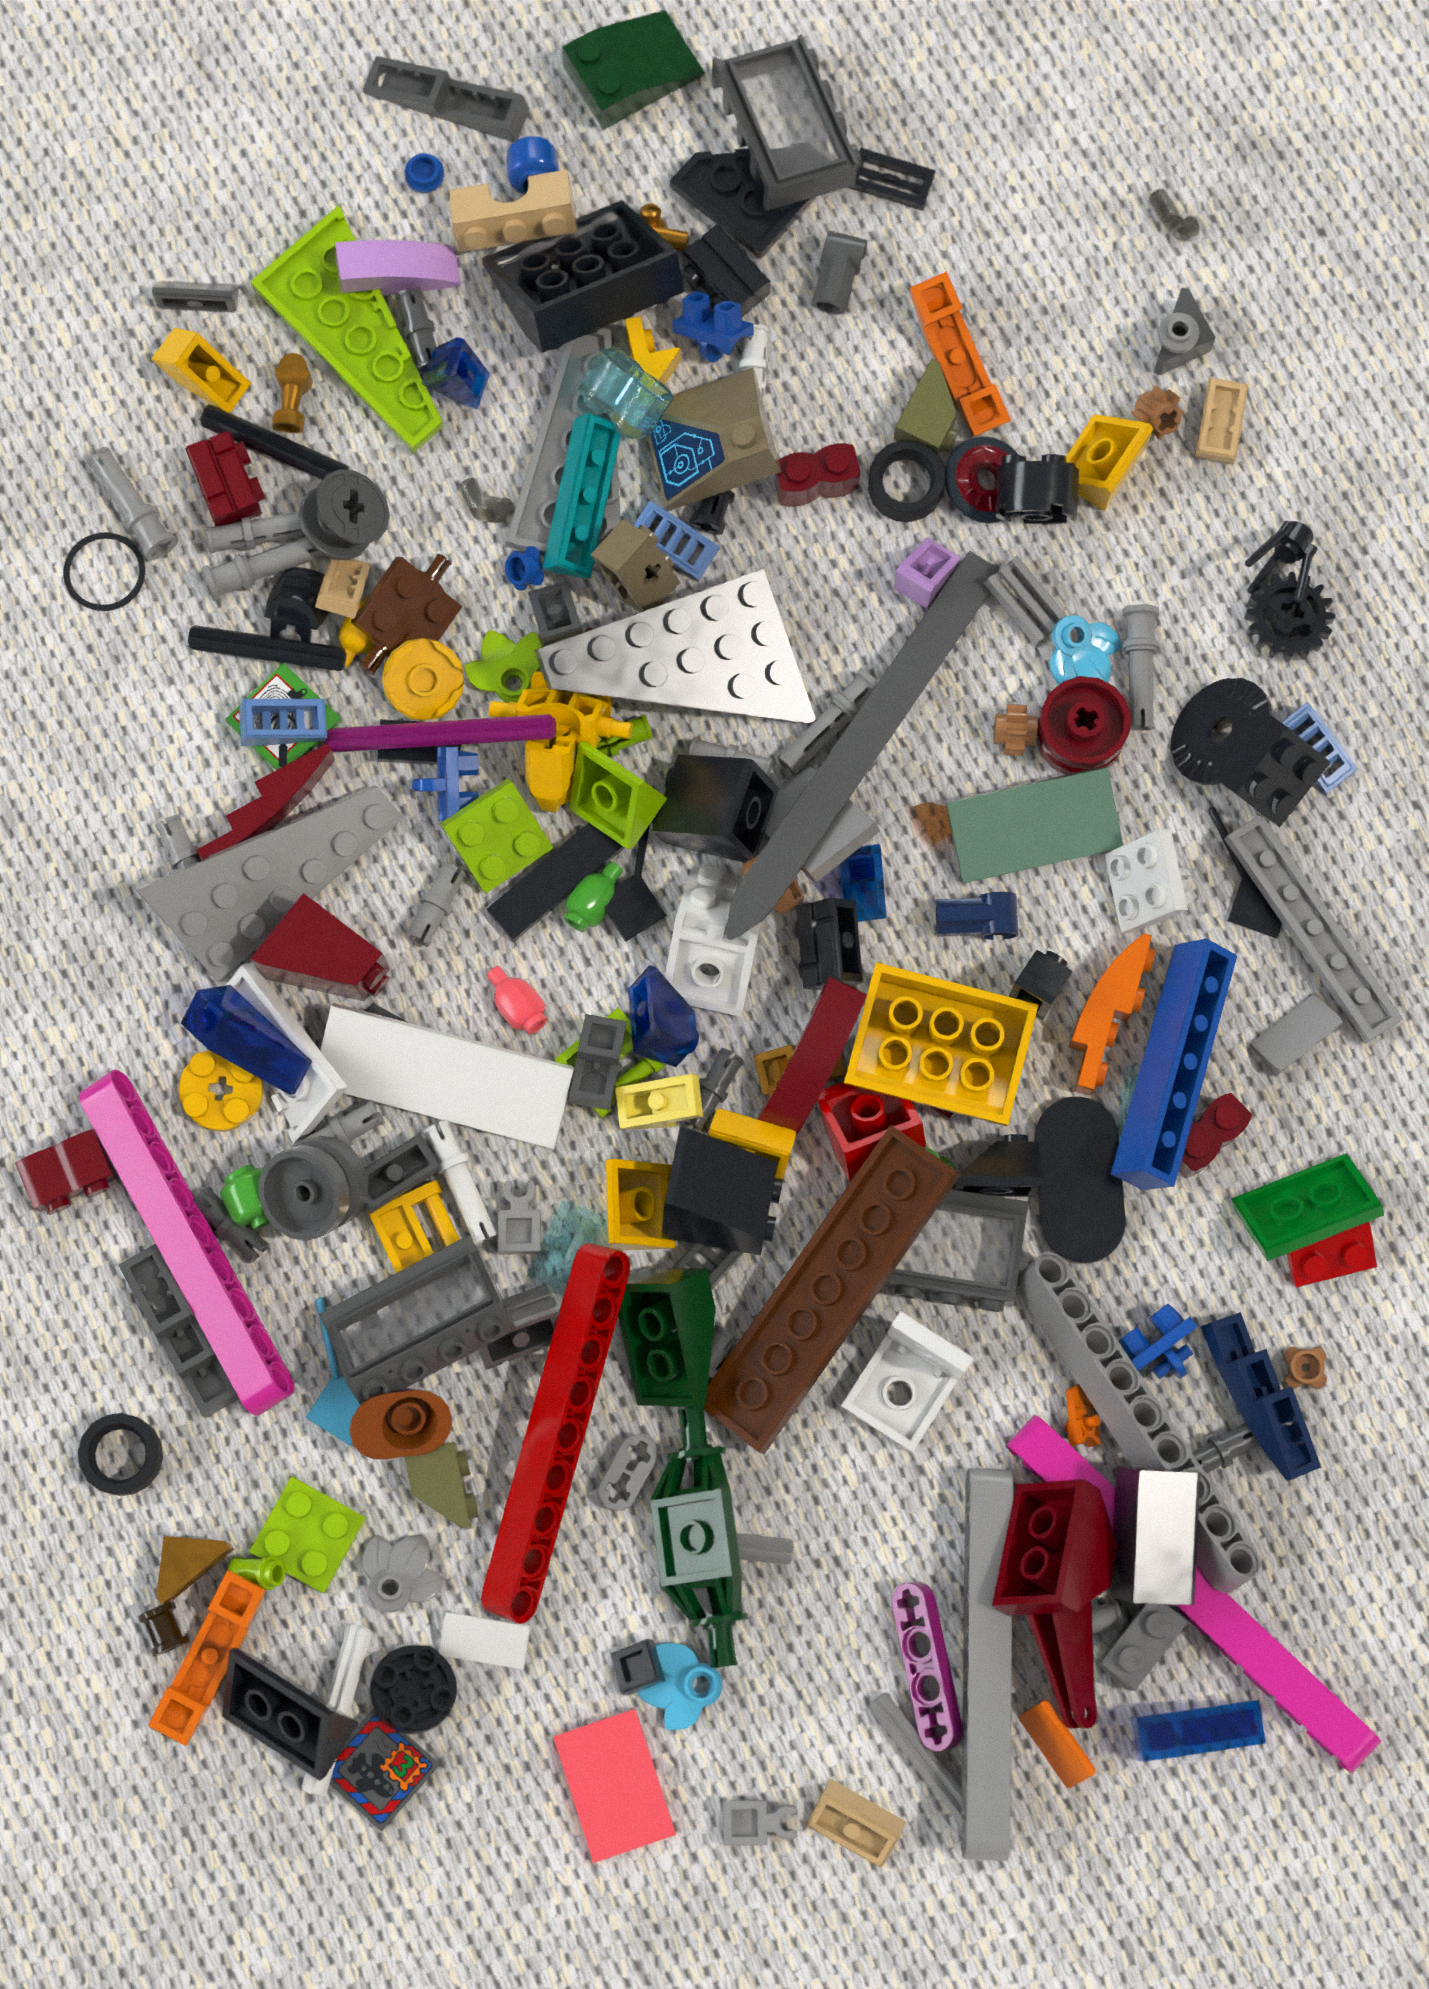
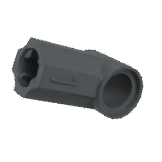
M831 230L828 231L820 260V266L822 267L812 299L813 307L834 315L845 314L855 275H859L861 270L860 264L861 260L864 259L868 240Z

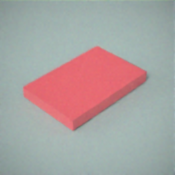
M636 1709L553 1736L593 1863L676 1835Z

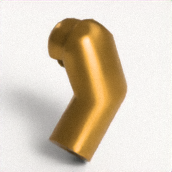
M653 203L643 205L639 216L675 250L684 251L687 247L689 232L667 228L660 216L661 209L659 206Z

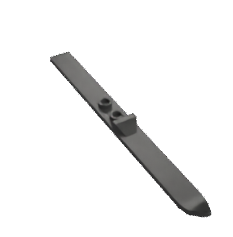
M971 551L967 553L738 884L730 904L726 928L728 940L740 937L758 925L778 904L864 776L874 767L878 756L990 594V591L983 583L990 576L998 572L999 568Z

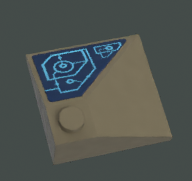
M753 367L640 407L666 511L782 472Z

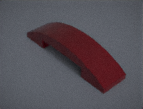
M831 976L828 977L810 1012L811 1017L776 1086L772 1087L757 1117L758 1120L794 1130L797 1136L845 1047L867 997L866 993Z

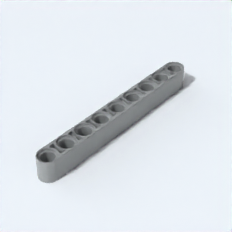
M1041 1253L1018 1275L1017 1289L1133 1467L1200 1473L1196 1563L1216 1590L1223 1593L1235 1591L1260 1572L1261 1559L1257 1550L1067 1263L1061 1256L1055 1253Z
M968 1468L965 1480L962 1858L966 1860L1007 1861L1010 1852L1012 1615L1004 1614L994 1608L992 1603L1013 1504V1476L1011 1470Z

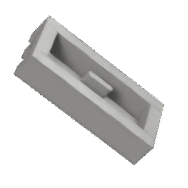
M1018 555L983 583L1035 646L1052 633L1058 620L1067 616ZM1012 571L1016 574V576L1020 579V581L1025 585V587L1030 591V593H1031V594L1034 596V598L1039 602V604L1044 608V610L1049 614V616L1053 619V621L1047 616V614H1046V613L1042 610V608L1037 604V602L1033 599V597L1028 593V591H1027V590L1023 587V585L1018 581V579L1014 576V574L1012 573ZM1000 580H1005L1025 608L1043 626L1041 631L999 582Z

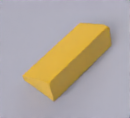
M717 1109L708 1136L778 1162L775 1178L783 1179L796 1132L731 1111Z

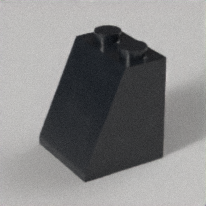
M677 755L674 767L668 770L665 779L666 790L664 796L667 800L652 820L653 827L651 831L665 844L744 863L757 856L779 792L777 785L752 759Z
M680 1127L664 1204L661 1237L761 1255L763 1242H772L776 1217L768 1216L770 1203L779 1204L783 1179L775 1178L778 1162L692 1129Z

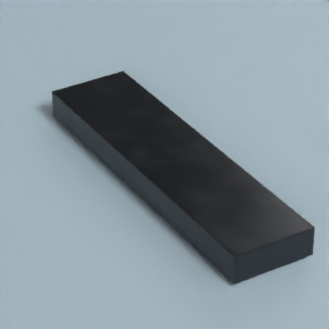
M587 823L488 907L487 912L515 942L565 900L586 876L598 872L625 847L592 824Z

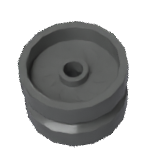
M317 1136L296 1144L293 1148L276 1154L264 1165L259 1178V1200L265 1216L276 1230L291 1239L309 1241L328 1234L335 1228L354 1219L363 1210L368 1197V1176L362 1160L349 1145L334 1137Z

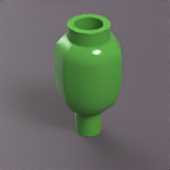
M610 861L601 874L596 873L586 876L568 897L566 902L568 912L564 916V920L580 932H584L587 927L599 925L607 915L605 906L614 895V883L623 872V869Z

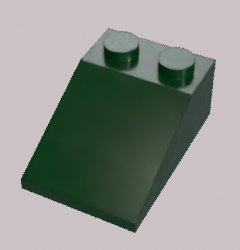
M666 10L596 28L562 47L564 69L602 130L705 75L704 70Z
M644 1268L629 1275L618 1318L637 1405L702 1407L706 1405L716 1311L707 1268Z

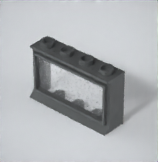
M802 34L798 35V39L725 60L713 57L712 87L713 89L723 88V109L727 116L734 114L736 118L738 145L740 148L748 146L751 153V175L754 180L761 178L765 186L763 206L766 211L854 186L857 168L861 167V156L856 144L850 145L847 138L845 118L842 112L835 111L832 104L833 94L831 86L827 80L821 79L818 72L819 62L816 52L813 48L808 49Z
M951 1189L883 1287L895 1288L894 1295L910 1299H920V1292L937 1295L936 1302L947 1305L961 1306L962 1299L978 1301L979 1309L992 1312H1003L1004 1306L1012 1307L1015 1303L1029 1201Z
M470 1234L319 1314L346 1378V1384L360 1405L371 1397L401 1391L516 1330L490 1269Z

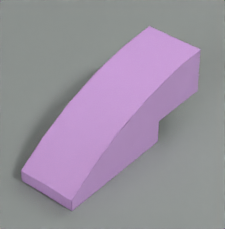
M406 240L335 242L341 293L380 289L382 295L397 294L404 289L412 292V287H419L421 291L460 286L456 252L453 246Z

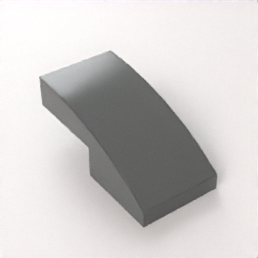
M585 1014L577 1051V1062L569 1094V1103L606 1110L611 1109L627 1021Z

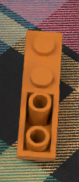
M1142 934L1112 962L1099 979L1083 1007L1068 1048L1084 1052L1074 1092L1090 1096L1095 1086H1103L1108 1069V1063L1102 1062L1105 1046L1113 1047L1119 1024L1112 1022V1019L1116 1018L1127 1021L1132 1011L1139 1013L1142 1006L1145 988L1139 987L1142 972L1150 973L1156 949L1149 948L1152 935Z

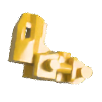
M536 671L531 677V689H524L518 702L509 701V703L491 700L489 716L497 718L549 714L556 719V736L554 738L527 740L525 744V775L529 790L542 811L556 813L561 805L570 802L578 744L585 741L596 748L602 737L612 738L613 736L630 739L633 724L617 721L615 718L610 717L612 714V697L548 690L542 672Z

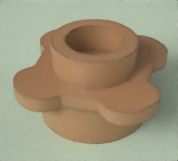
M1290 1347L1285 1351L1284 1359L1288 1363V1374L1285 1376L1284 1381L1288 1387L1292 1386L1293 1389H1297L1300 1385H1311L1314 1389H1320L1326 1384L1327 1377L1324 1374L1326 1353L1322 1348L1314 1347L1311 1350H1299L1297 1347ZM1303 1364H1307L1309 1366L1308 1372H1304L1301 1367Z

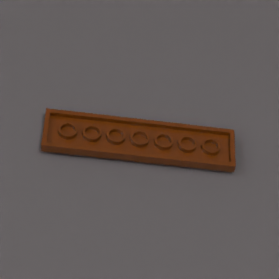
M890 1125L709 1383L704 1410L757 1452L765 1454L961 1174L903 1132Z

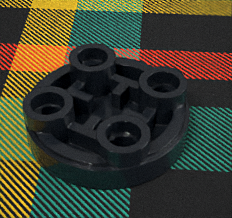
M409 1645L393 1650L379 1662L370 1683V1699L376 1715L386 1726L404 1734H421L439 1726L450 1714L457 1695V1682L452 1667L436 1649L427 1645Z

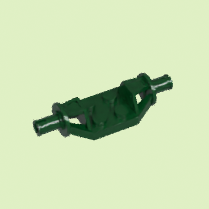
M704 1406L677 1410L683 1448H679V1452L667 1454L668 1464L650 1499L661 1588L688 1618L689 1627L702 1626V1630L707 1629L711 1659L710 1667L712 1669L738 1665L732 1626L736 1625V1621L747 1620L748 1614L742 1613V1573L731 1490L721 1455L726 1454L725 1447H712V1444H708L704 1418L705 1410ZM686 1461L693 1462L694 1487L680 1490ZM707 1588L713 1613L705 1614L693 1591L694 1589Z

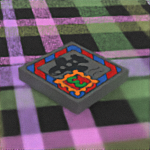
M373 1709L354 1730L338 1755L329 1784L382 1832L441 1764L408 1734L397 1732L386 1726Z

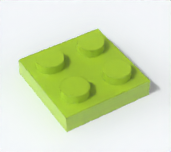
M509 778L440 823L443 831L485 894L553 849L552 844Z
M291 1476L249 1552L261 1559L265 1556L276 1557L278 1561L284 1564L287 1574L325 1594L367 1518Z

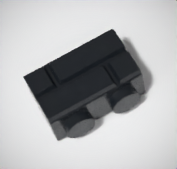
M719 225L712 227L700 240H696L682 253L683 269L681 273L691 287L697 289L700 286L709 295L710 307L713 311L714 306L720 302L731 301L740 304L742 318L770 295L771 281Z
M826 898L814 903L796 906L797 921L795 923V933L799 939L801 959L798 970L803 981V988L822 990L829 976L850 986L863 983L856 901Z

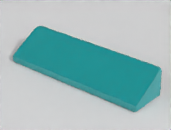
M591 413L575 418L543 560V570L578 578H591L594 564L591 554L598 545L623 426Z

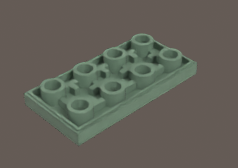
M1106 766L945 802L958 869L963 884L1107 852L1123 846L1109 769Z

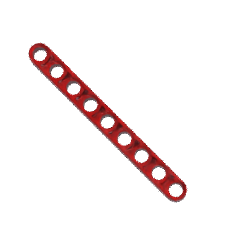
M586 1243L581 1246L574 1257L481 1594V1603L486 1611L518 1624L529 1621L534 1616L539 1604L630 1274V1259L626 1253L594 1243Z

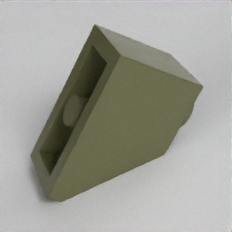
M931 359L895 426L893 440L897 442L901 440L918 441L932 448L939 456L942 449L947 452L951 450L959 430L954 428L957 412L938 361Z

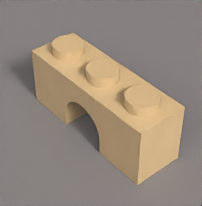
M561 170L528 176L529 187L527 193L519 200L509 203L494 200L489 183L449 190L452 226L459 251L466 252L527 240L577 233L574 196L568 171Z

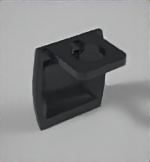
M291 567L284 570L273 585L265 608V617L271 619L270 636L281 638L280 632L286 630L288 625L295 626V632L300 636L301 641L311 642L312 629L318 630L330 613L315 607L325 574L301 567Z

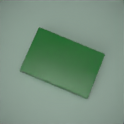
M1347 1153L1231 1198L1236 1214L1267 1262L1384 1216L1382 1203Z

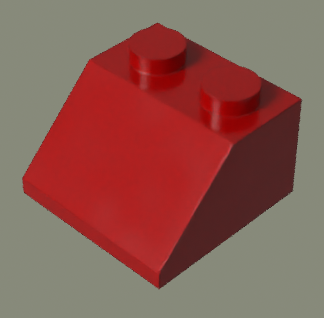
M841 1082L823 1089L816 1102L834 1154L849 1182L852 1181L890 1125L903 1132L922 1147H926L923 1122L911 1101Z

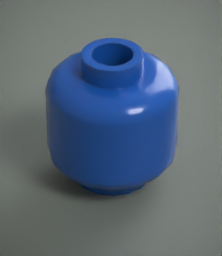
M527 136L520 138L512 143L507 151L508 179L511 186L521 194L525 195L528 191V176L559 171L556 149L549 140L542 137Z

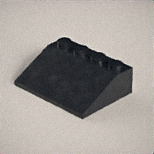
M623 200L577 218V233L522 241L482 258L484 268L523 333L542 353L558 349L567 342L584 335L593 334L602 327L619 320L628 319L635 313L654 305L663 304L670 298L684 293L677 251ZM515 257L503 264H498L499 262ZM552 265H558L559 269H552Z

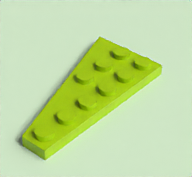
M338 205L250 283L264 301L415 453L443 428V422L397 329L380 289L341 293L335 242L356 241L346 222L340 205Z

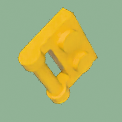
M437 1181L429 1182L397 1197L372 1214L368 1211L396 1273L434 1253L412 1207L425 1203L445 1247L460 1240L439 1196L442 1194V1190Z

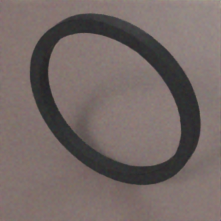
M110 532L95 533L80 540L70 550L64 564V582L71 596L82 606L96 611L115 610L132 601L142 588L145 579L144 559L136 545L126 537ZM99 539H113L127 545L135 554L139 564V576L133 590L122 600L106 605L94 604L83 599L74 590L70 580V567L76 553L86 544Z

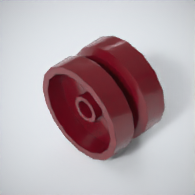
M1079 676L1063 681L1049 693L1037 721L1036 742L1041 756L1053 769L1065 775L1103 766L1109 768L1116 762L1130 733L1131 714L1126 699L1113 685L1099 678Z

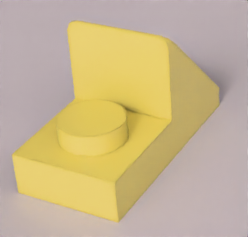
M687 1074L615 1088L619 1127L623 1130L677 1127V1121L703 1117L699 1075Z

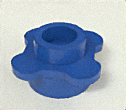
M528 546L524 552L513 551L506 560V577L519 591L525 590L531 584L540 586L544 581L542 564L539 559L540 552L535 546Z

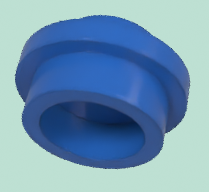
M427 153L417 154L406 164L404 171L405 179L408 186L414 191L430 193L438 189L443 183L444 168L441 161L435 156Z

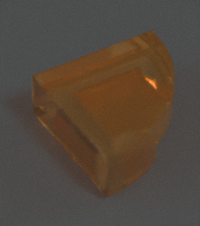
M928 802L914 806L913 810L932 845L952 835L945 805Z

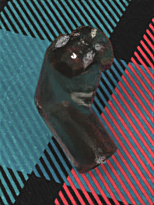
M1158 189L1150 195V205L1159 220L1176 240L1187 242L1190 237H1195L1199 234L1200 227L1197 219L1192 215L1186 216L1183 219L1165 189Z

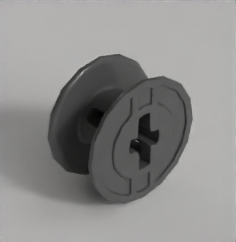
M344 469L327 474L318 488L310 490L302 499L298 513L301 529L309 543L321 554L334 560H351L361 556L369 546V543L379 540L385 533L390 518L388 503L380 488L367 476L354 470Z

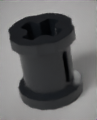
M728 490L700 500L696 514L691 515L689 524L698 530L714 535L723 534L725 529L723 520L728 505L734 502L736 494Z

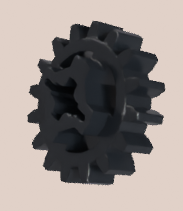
M1290 571L1286 581H1282L1281 577L1276 573L1273 574L1270 580L1271 586L1263 581L1259 583L1257 587L1259 595L1251 594L1247 602L1252 608L1246 611L1244 619L1254 622L1249 626L1247 634L1248 636L1258 634L1260 638L1255 647L1260 649L1265 645L1269 646L1270 658H1273L1280 651L1284 654L1285 662H1290L1294 652H1297L1299 657L1304 660L1309 655V647L1318 652L1323 646L1321 639H1328L1333 631L1327 625L1333 623L1336 614L1326 612L1333 603L1332 598L1322 599L1320 597L1324 589L1322 584L1314 589L1309 586L1311 580L1309 575L1301 603L1294 602L1297 581L1295 572ZM1282 593H1292L1291 595L1282 598L1276 596ZM1307 601L1312 606L1314 612L1310 611ZM1295 604L1294 619L1287 628H1284L1286 613ZM1265 620L1270 621L1274 634L1267 627ZM1296 635L1305 637L1300 640H1287Z

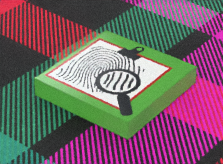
M283 663L246 699L321 698ZM325 703L327 730L336 728L342 720ZM239 705L225 720L240 735ZM304 711L305 729H312L311 711ZM294 712L287 713L288 729H295ZM270 714L271 729H278V714ZM261 715L254 716V729H261ZM321 741L251 747L275 770H278L311 752Z

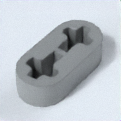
M638 1434L626 1438L599 1486V1497L603 1505L608 1509L624 1511L630 1508L636 1501L653 1470L658 1453L654 1441L648 1436ZM641 1442L647 1445L646 1453L651 1456L650 1460L647 1463L640 1461L633 1472L627 1470L626 1468L631 1461V1455L627 1452V1449L630 1445L638 1447ZM623 1474L630 1476L625 1490L630 1494L627 1500L619 1499L616 1504L609 1501L611 1493L606 1490L608 1484L617 1485Z

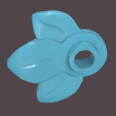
M1077 615L1062 617L1055 624L1052 631V642L1056 648L1050 658L1051 674L1058 685L1076 676L1095 677L1108 683L1111 674V664L1108 655L1122 649L1119 636L1105 623L1096 622L1088 624L1084 618ZM1073 628L1077 632V641L1075 643L1070 639V632Z
M662 1643L656 1645V1650L665 1682L639 1691L637 1694L648 1704L666 1709L664 1723L667 1730L686 1729L698 1720L704 1706L711 1705L719 1698L723 1687L722 1678L716 1668L711 1669L709 1664L699 1663L696 1655L689 1647L676 1643ZM698 1676H704L709 1680L710 1687L705 1693H697L693 1689V1681Z

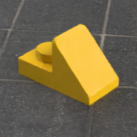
M641 316L625 319V331L641 403L644 406L653 403L680 364L681 348L676 347L656 352L651 328L644 330Z

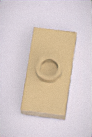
M1209 377L1194 457L1230 464L1235 463L1249 384Z
M330 558L315 607L355 619L371 564L356 559L334 560Z

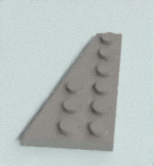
M600 328L593 334L584 335L565 343L507 535V547L525 551L528 546H535L539 550L540 556H545L575 418L591 413L616 423L610 329ZM617 456L597 547L621 522ZM594 561L593 570L602 572Z
M373 785L331 803L324 809L307 816L303 815L289 821V824L272 831L268 830L212 854L205 860L186 868L177 869L163 878L151 883L147 882L134 889L211 976L219 982L267 939L303 893L313 899L404 817L383 792Z

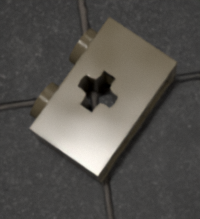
M622 519L592 552L591 557L618 597L638 612H643L661 605L679 585L680 581L671 569L674 565L673 561L656 546L659 541L656 535L644 525H640L637 528Z

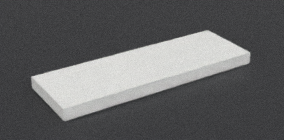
M333 1003L330 1007L320 1050L348 1086L344 1094L448 1120L449 1122L550 1149L556 1147L575 1071L573 1066Z

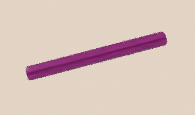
M544 714L341 727L327 730L325 744L328 743L332 752L541 740L552 739L556 736L557 723L556 719L551 715Z

